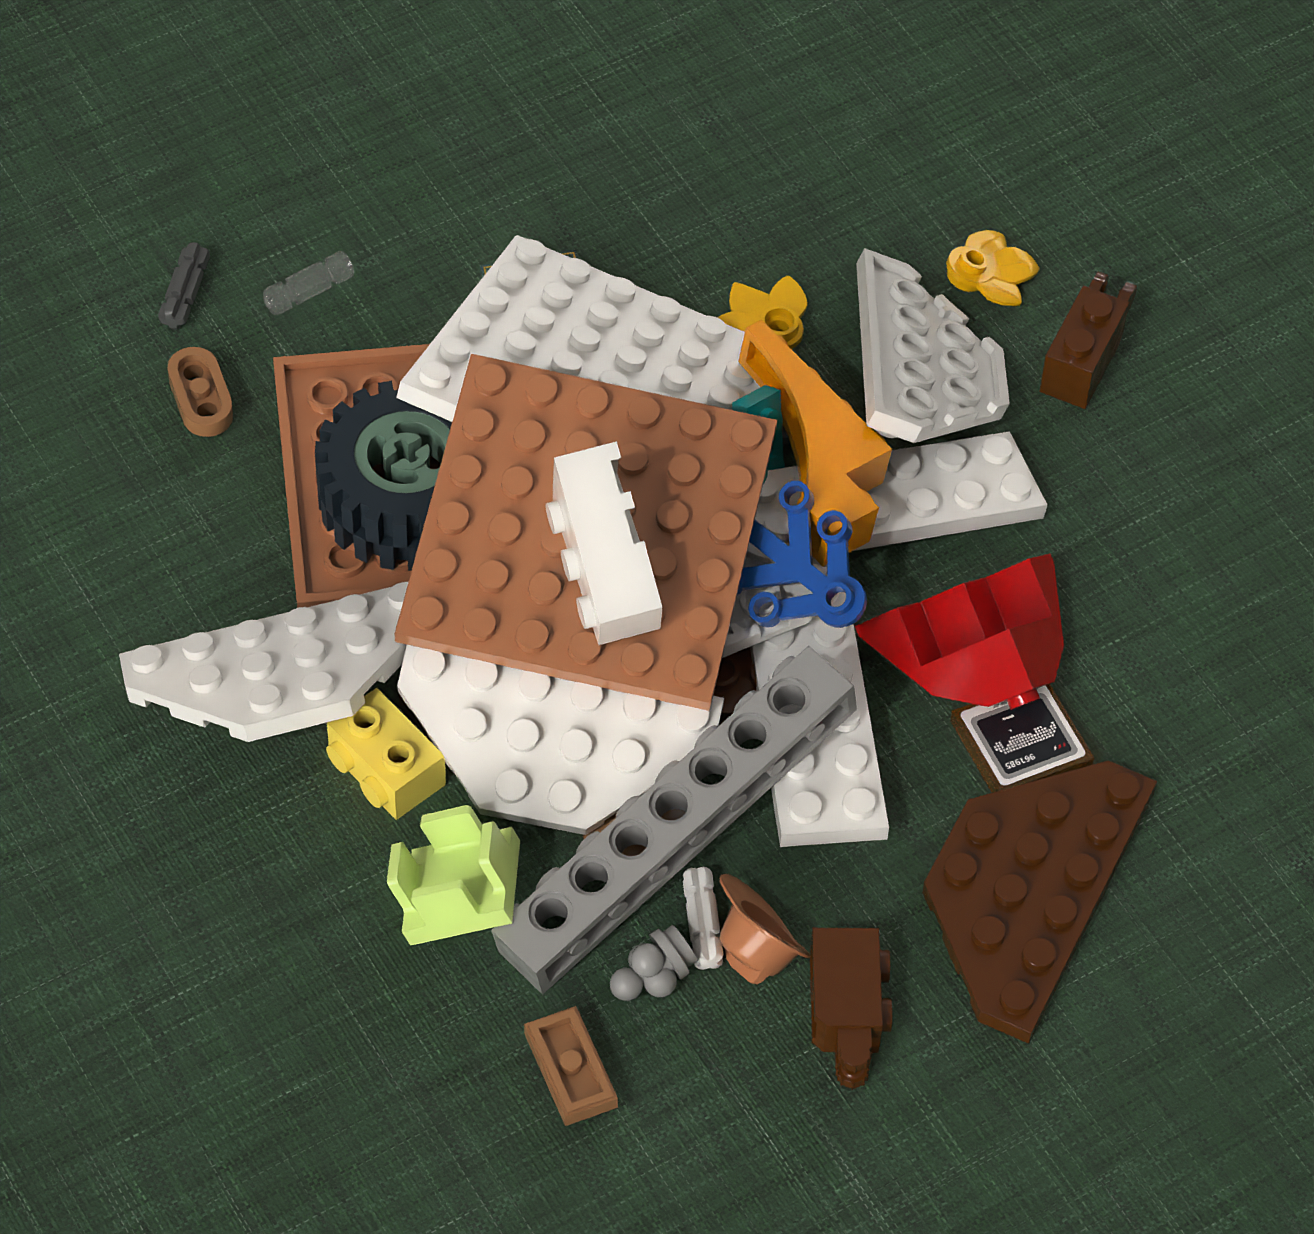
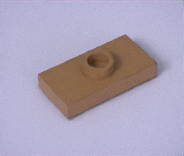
M576 1006L524 1024L526 1039L565 1126L618 1108V1097Z

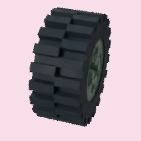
M391 380L378 383L379 394L370 396L366 388L353 393L352 408L341 401L333 409V422L324 420L319 430L320 441H316L315 445L319 510L322 511V522L327 532L334 529L335 542L343 550L354 543L355 558L365 563H368L371 556L375 554L380 556V568L394 570L396 560H408V571H412L440 469H430V456L441 464L452 422L396 398L398 390L393 389ZM375 465H383L384 478L374 472L373 467Z

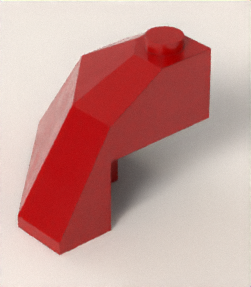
M1051 553L1029 558L985 578L957 585L921 602L897 607L856 625L855 629L860 638L932 696L986 707L1007 701L1010 710L1040 699L1037 689L1055 682L1061 660L1064 640L1053 558Z

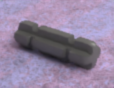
M190 242L187 247L182 249L178 259L179 267H175L165 294L166 302L162 303L158 313L159 321L162 324L168 325L170 329H180L181 325L187 323L191 312L190 305H193L204 276L202 269L207 268L210 259L209 250L200 247L196 242Z

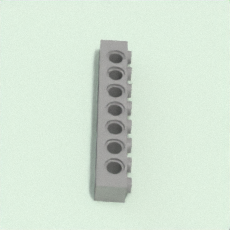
M810 646L806 647L798 656H789L784 659L775 669L769 682L757 692L753 690L745 694L736 704L731 716L721 725H713L706 729L697 739L692 751L682 760H674L667 764L658 774L653 786L640 797L633 796L628 799L618 810L615 820L601 832L595 831L589 834L578 846L576 855L561 868L555 867L545 873L539 880L536 890L521 904H514L512 924L494 927L491 930L498 952L543 995L857 710L854 685ZM790 704L802 707L801 710L793 714H784L779 711L782 707ZM749 739H758L764 742L755 749L740 747L743 742ZM710 774H720L725 777L721 782L713 785L701 782L704 777ZM672 809H680L686 812L676 820L661 818L664 813ZM638 844L646 847L641 854L636 856L622 854L623 850L631 845ZM601 880L606 882V885L597 892L590 893L582 890L584 885L590 881ZM561 916L566 918L565 922L557 928L546 929L541 927L544 921L550 917Z

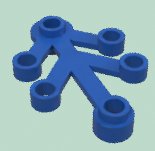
M790 481L781 488L779 493L780 504L788 512L789 546L755 520L750 543L775 563L743 568L737 595L743 590L800 582L813 594L779 600L770 592H760L750 600L748 606L750 616L760 626L766 628L776 626L783 620L819 616L825 624L831 627L843 628L850 626L861 618L867 604V596L863 586L856 579L850 577L848 540L852 535V525L843 513L836 510L825 512L819 518L817 532L827 543V576H825L813 566L810 510L814 505V495L803 482ZM804 492V498L801 503L794 506L789 504L790 498L794 493ZM836 521L842 522V529L838 534L833 536L827 535V529L830 524ZM839 592H845V602L841 606L832 607V598ZM772 602L774 604L772 613L766 617H760L759 610L761 606Z

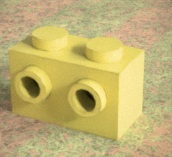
M375 688L364 696L366 703L353 716L327 722L329 746L326 747V751L331 762L340 772L346 773L349 771L357 779L363 794L374 807L380 808L383 806L397 820L446 785L445 758L429 739L378 688Z

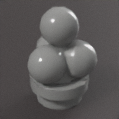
M671 925L663 932L657 928L649 934L653 944L641 943L630 951L628 956L630 968L623 967L618 969L611 976L610 990L616 998L622 1001L636 999L642 992L643 984L650 995L657 998L666 997L675 990L677 977L682 979L690 973L688 967L698 960L689 944L674 925Z

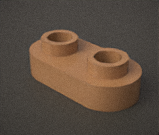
M187 347L177 351L170 358L167 368L169 384L185 427L193 434L203 437H211L223 433L233 421L232 400L216 357L210 351L200 347ZM192 377H198V378L193 379L192 381H191V380H188V379H190V378H192Z

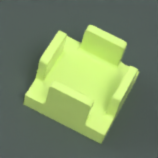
M464 805L422 815L420 827L431 845L412 849V853L409 852L404 842L391 845L387 884L403 908L402 933L410 946L512 924L520 839L512 827L499 829L494 821L481 824L472 807Z

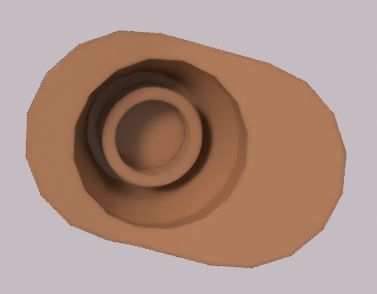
M726 873L720 876V884L732 902V906L720 932L719 940L725 949L726 959L733 969L748 982L758 985L768 976L778 975L798 955L805 958L811 957L810 953L795 941L781 918L758 893L732 875Z

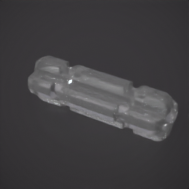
M338 251L324 259L325 264L322 265L319 261L285 278L286 284L283 285L279 281L267 287L263 291V300L266 307L273 315H279L293 308L292 302L295 301L299 305L332 288L331 282L334 281L338 285L350 279L354 275V266L351 259L348 258L345 252Z

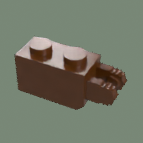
M1099 271L1094 276L1089 287L1083 285L1045 356L1039 392L1086 409L1119 346L1124 332L1126 317L1136 295L1137 285L1126 282L1116 298L1106 294L1109 278L1107 274Z
M813 927L810 944L811 957L809 958L812 1043L822 1052L835 1053V1076H837V1081L840 1082V1086L843 1085L853 1090L854 1088L864 1086L865 1081H868L872 1053H879L882 1032H891L892 1000L891 998H882L881 983H889L890 951L880 949L879 928Z

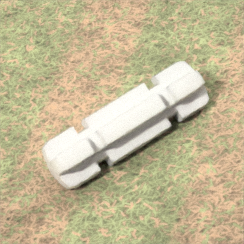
M707 867L689 868L683 874V888L687 900L686 910L690 940L693 945L692 951L698 960L694 965L701 970L708 968L716 969L722 965L724 954L722 943L719 940L720 925L716 896L713 893L712 871Z

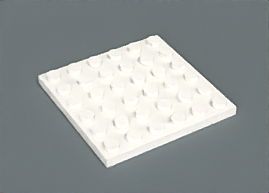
M516 235L400 381L396 398L452 422L471 354L732 410V402L760 388V386L738 362L745 334L744 331L725 324L717 317L706 316L680 305L670 297L659 296L640 288L628 279L615 277L591 267L581 259L570 258L551 250L539 241Z

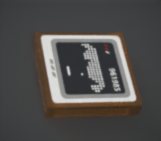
M1050 684L1037 689L1040 699L1010 710L1007 701L990 707L969 704L952 710L950 722L992 793L997 791L1002 793L1032 781L1093 765V754Z

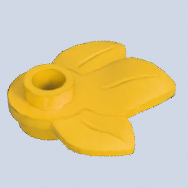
M993 230L978 231L969 235L965 245L953 249L946 262L947 277L955 287L967 292L979 291L987 300L1005 306L1021 305L1022 298L1016 285L1032 279L1040 270L1036 261L1027 252L1016 247H1007L1005 236Z
M785 276L779 280L770 291V294L738 282L732 284L729 299L731 312L722 314L717 318L721 319L725 324L744 332L746 327L762 320L776 335L781 336L791 349L801 342L804 328L800 318L807 309V298L801 286L792 277Z

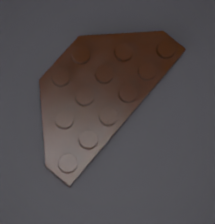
M1104 761L967 800L924 881L922 893L930 911H934L943 932V942L957 974H961L971 996L970 1004L978 1022L1023 1042L1030 1043L1155 793L1156 780L1111 761Z

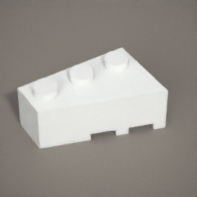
M617 441L554 457L553 501L546 503V513L553 534L562 532L567 549L561 550L565 574L569 582L578 581L582 593L581 597L576 598L581 623L584 629L593 627L598 645L658 630L661 628L662 604L645 542H640L630 510L635 508L631 491L623 492L617 474L618 460L621 459Z

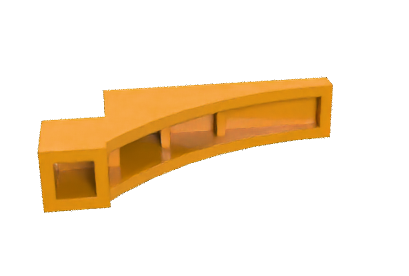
M762 320L746 327L738 362L760 387L767 385L781 390L783 426L788 434L796 459L799 481L806 484L814 495V505L810 510L812 556L824 567L827 565V543L817 532L819 518L825 512L831 510L839 511L845 515L852 525V535L848 540L849 553L870 542L879 507L874 503L867 491L884 482L892 448L887 444L882 435L867 427V424L854 412L852 406L846 400L841 399L821 379L818 372L809 367L788 346L787 342L781 336L776 335ZM800 492V498L797 501V505L802 502L804 498V492ZM836 521L830 524L827 529V535L833 536L838 534L842 529V522Z

